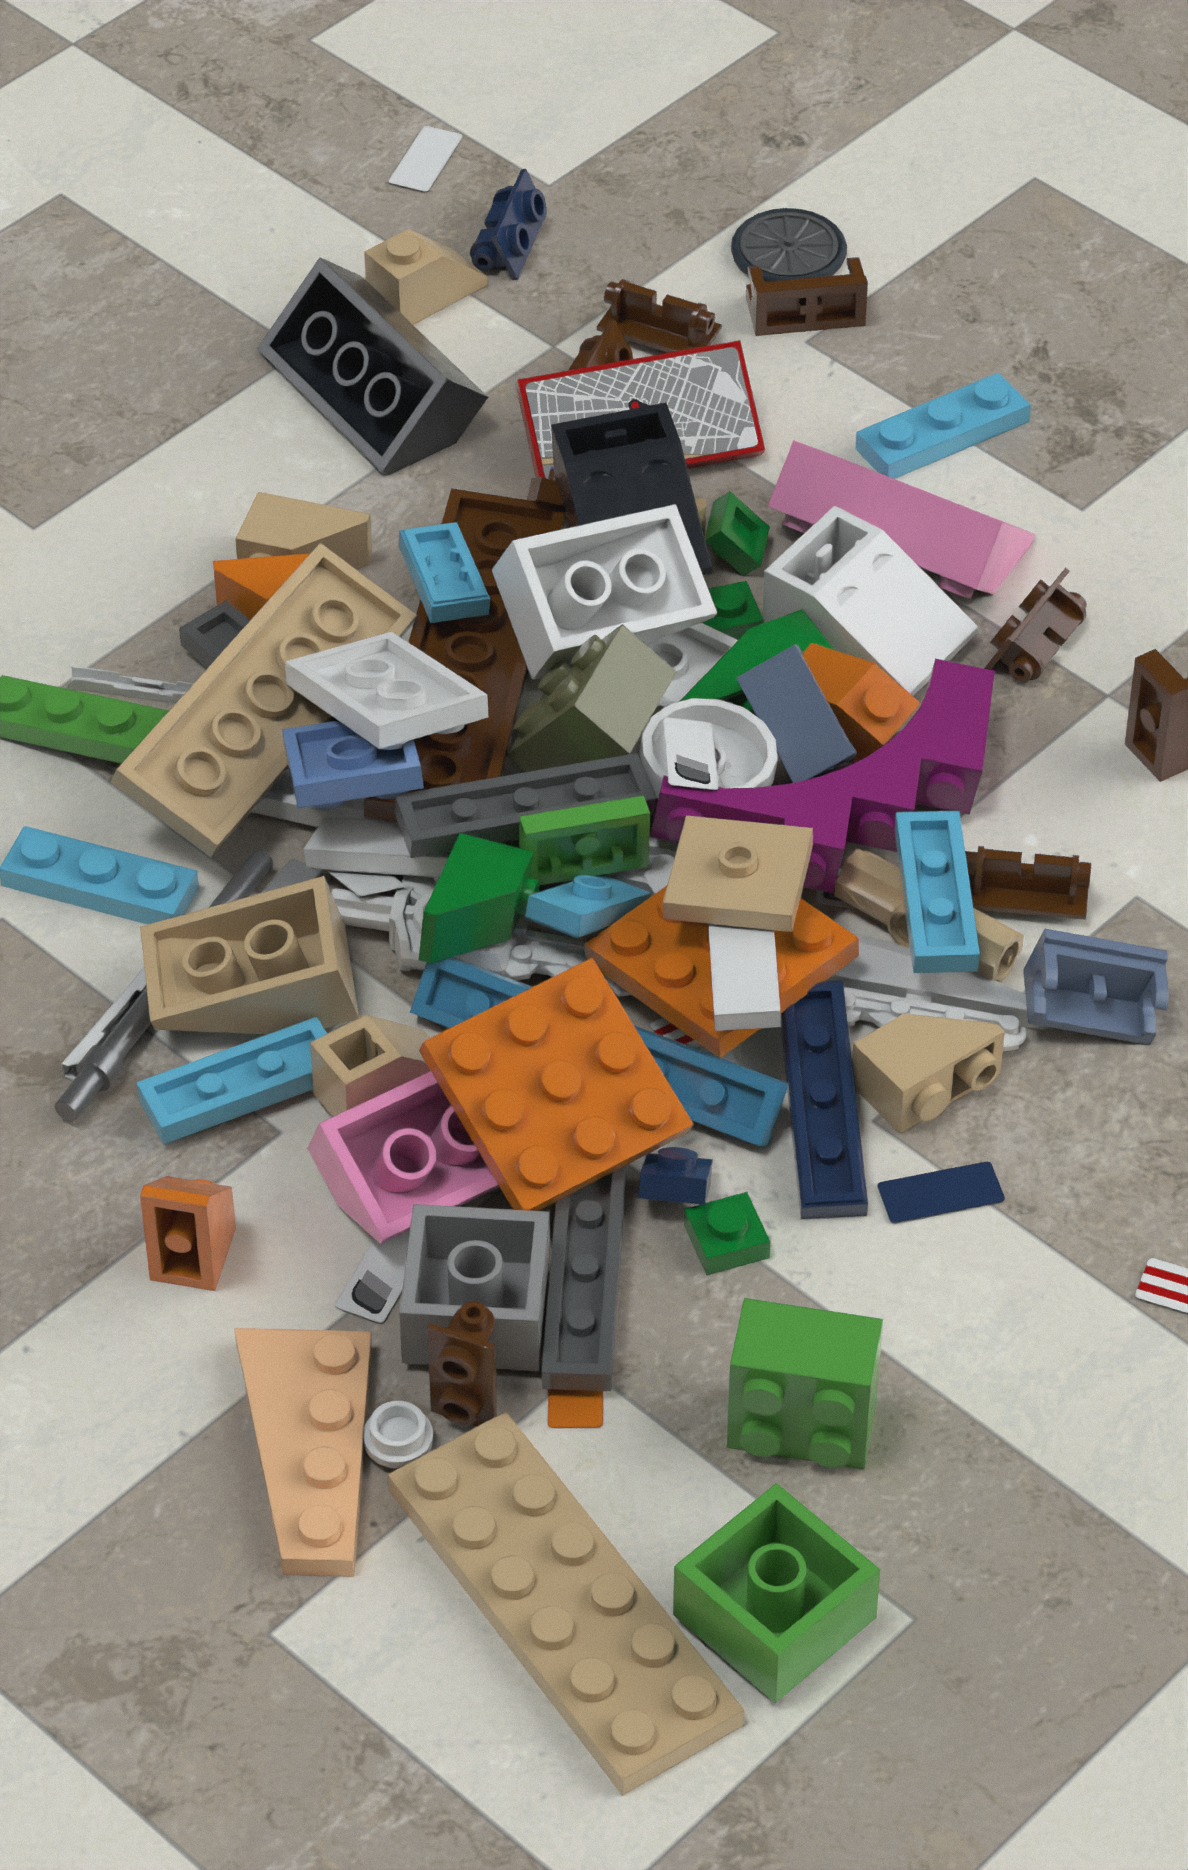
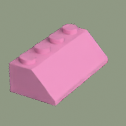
M795 440L792 442L768 507L786 513L783 525L803 533L807 532L833 506H837L882 529L921 569L924 568L942 575L938 584L940 588L971 599L974 589L994 594L1029 549L1035 537L1034 533Z
M431 1071L319 1123L307 1147L337 1205L380 1244L410 1230L413 1204L459 1207L500 1187Z

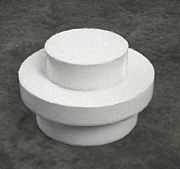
M406 1401L384 1403L373 1412L364 1426V1448L369 1457L376 1463L389 1468H401L430 1452L433 1444L432 1425L422 1411L412 1403Z

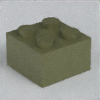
M623 624L603 639L593 635L579 648L571 663L567 665L563 660H560L542 678L538 688L543 692V695L539 701H534L516 721L514 729L519 735L507 756L525 772L628 755L631 753L677 671Z

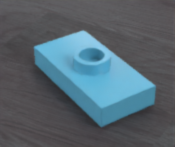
M457 523L399 530V549L430 623L489 615L490 597Z
M603 874L596 876L580 875L576 876L573 882L529 895L525 917H528L530 921L578 938L609 927L650 898L652 892Z

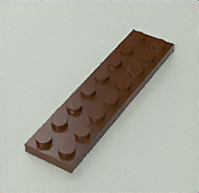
M451 488L441 524L454 522L458 524L490 597L489 615L430 623L420 599L416 613L417 616L414 620L408 643L486 693L488 697V718L467 723L462 730L455 733H433L414 739L421 765L424 788L410 790L407 793L503 776L507 753L509 752L514 725L529 670L492 569L513 540L564 529L566 519L564 506ZM374 796L365 798L364 817L397 822L394 814L395 798L379 799Z

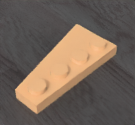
M234 1328L236 1348L243 1372L249 1411L252 1416L257 1450L266 1484L268 1504L283 1575L354 1577L364 1459L363 1433L367 1421L372 1358L371 1331Z

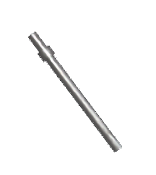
M253 850L209 907L249 897L272 868V858L262 850ZM147 987L102 1045H93L76 1067L77 1077L54 1106L58 1115L63 1119L71 1122L76 1121L97 1092L108 1090L123 1071L122 1060L151 1024Z

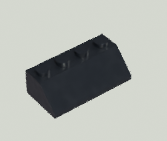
M319 257L257 348L382 473L391 475L456 444L488 399V396L361 275Z

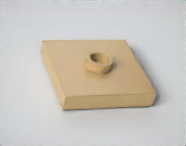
M686 816L663 899V919L792 932L812 852L813 828Z

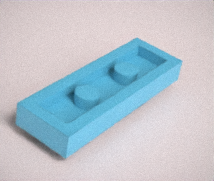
M995 373L857 431L855 449L878 473L896 479L1028 423L1031 404L1000 373Z
M896 812L894 830L913 973L978 971L980 952L960 812Z
M28 826L23 827L0 866V882L3 887L144 924H152L184 915L199 889L197 870Z
M317 1017L311 1018L136 1082L138 1100L163 1145L313 1090L310 1042L327 1033Z

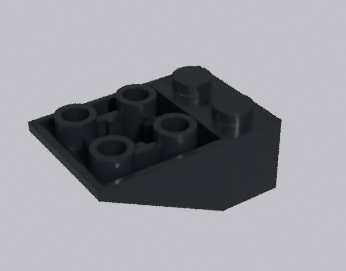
M666 402L551 424L554 478L571 527L676 504L702 575L712 574V566L681 441Z

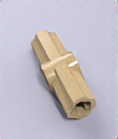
M857 848L846 859L843 869L836 879L834 896L887 924L894 941L898 945L910 948L899 867L868 850L862 851ZM973 908L980 952L978 971L975 972L991 981L995 980L1001 983L1012 971L1014 963L1022 951L1024 935Z

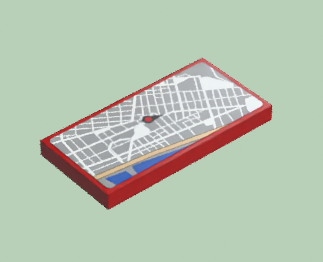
M741 340L518 379L515 384L536 478L543 477L548 479L550 469H554L551 424L665 402L681 441L687 469L760 456L765 451Z

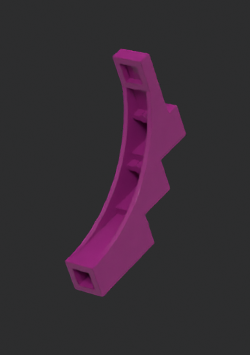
M935 658L925 697L908 724L891 741L868 757L846 768L817 778L767 787H718L717 790L670 785L668 776L663 775L650 837L679 843L686 816L813 828V847L803 887L833 893L846 842L897 852L894 830L896 812H914L915 803L970 814L983 771L995 671Z

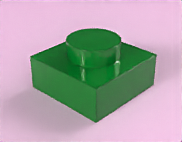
M729 491L713 501L705 534V542L718 557L726 560L743 576H746L761 567L770 526Z
M747 581L708 588L717 614L714 618L701 623L737 640L749 628L764 623L763 616Z
M748 1192L705 1203V1205L699 1204L684 1208V1227L706 1275L770 1258V1240Z

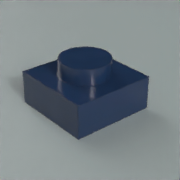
M666 1147L659 1149L658 1154H647L640 1172L638 1198L705 1205L711 1185L713 1159L698 1158V1154L695 1151L681 1147Z

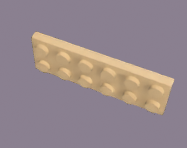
M320 543L117 768L110 783L209 857H212L289 768L282 729L329 722L333 717L286 684L285 661L389 632L402 637L411 627L417 615Z
M507 1412L494 1417L388 1474V1489L391 1495L622 1796L744 1726L743 1707Z

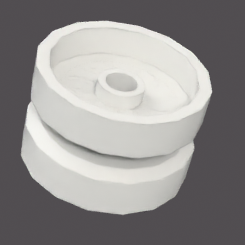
M692 698L667 705L653 715L642 733L639 757L656 796L655 811L663 775L668 776L663 718L665 717L705 721L712 724L718 787L758 788L771 786L774 781L778 760L776 739L764 721L744 707L719 699ZM654 815L650 816V835H651V830H652Z

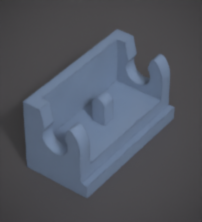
M797 644L736 677L755 714L764 721L776 739L777 754L793 783L823 776L856 757L855 754H857Z
M1044 928L1023 969L1028 1024L1151 1045L1156 1036L1155 1009L1167 1010L1168 1007L1167 950Z

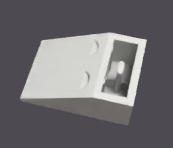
M833 506L764 570V623L803 609L834 650L874 662L912 696L929 681L935 658L950 661L978 633V626L882 529L837 506Z

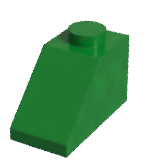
M460 833L423 912L418 960L431 964L510 940L520 916H525L529 895L539 892L540 880L530 878L533 851Z

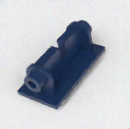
M526 168L521 169L514 186H506L495 193L493 204L484 221L487 229L480 230L476 241L470 249L472 263L476 268L481 271H489L492 268L506 266L512 280H518L547 214L544 195L539 189L535 188Z

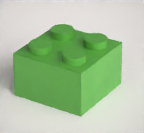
M744 1298L730 1361L727 1448L743 1450L760 1457L775 1455L814 1461L819 1465L831 1468L846 1466L865 1469L877 1404L883 1319Z
M775 1483L674 1566L673 1615L768 1698L777 1703L877 1618L880 1568L778 1483Z

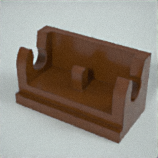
M847 258V267L850 274L764 282L760 266L748 267V276L751 284L746 285V300L755 336L866 326L868 281L866 276H864L860 258Z

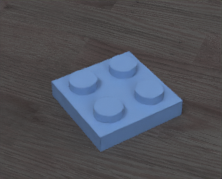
M340 721L282 729L297 808L331 809L342 805L348 800L373 796L379 799H393L397 794L424 788L421 765L414 739L403 744L400 749L385 750L377 748Z

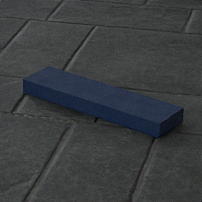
M843 981L821 982L807 991V995L781 1013V1035L786 1083H789L787 1093L800 1218L817 1219L867 1216L868 1198Z

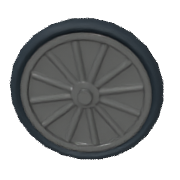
M780 208L758 213L741 224L732 237L731 252L734 262L741 271L748 275V267L760 266L764 282L832 276L841 268L846 258L847 243L844 234L837 225L826 217L803 209Z

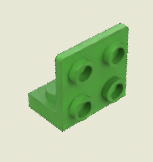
M643 795L519 816V839L511 840L510 842L513 847L533 851L530 878L540 880V885L573 880L576 876L580 875L596 876L649 867L650 811Z

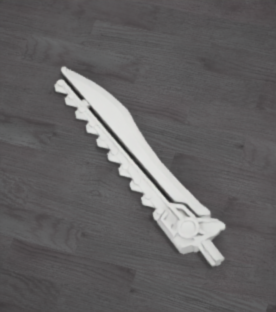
M404 875L402 880L404 887L398 888L394 897L378 894L358 896L351 890L337 888L332 890L333 898L345 925L389 931V948L396 953L399 969L404 971H410V969L424 970L426 962L418 960L423 912L439 877ZM521 915L510 940L457 955L454 958L513 980L529 979L533 973L554 977L586 961L584 944L605 929L575 938L530 921L528 917ZM854 934L859 938V956L824 981H843L848 1026H853L855 1021L862 1020L873 1022L877 1026L882 1027L904 1013L997 1023L1005 1031L1003 1051L1019 1049V1045L1026 1038V1027L1038 1030L1049 1029V1027L1028 1024L1025 994L995 980L991 981L976 972L913 973L910 948L859 934ZM603 974L615 994L619 997L631 995Z

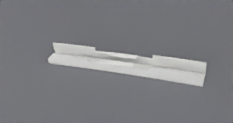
M71 666L72 678L68 683V689L176 704L194 683L177 681V684L159 680L121 676L115 671Z
M144 967L62 1062L64 1077L72 1081L77 1077L76 1067L93 1045H102L145 990L146 978Z

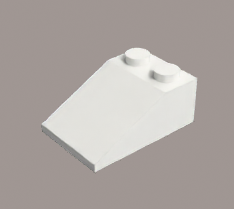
M676 504L513 540L492 569L532 679L544 677L551 667L560 660H563L568 665L579 648L591 636L597 635L600 639H603L621 624L647 644L712 619L717 614Z

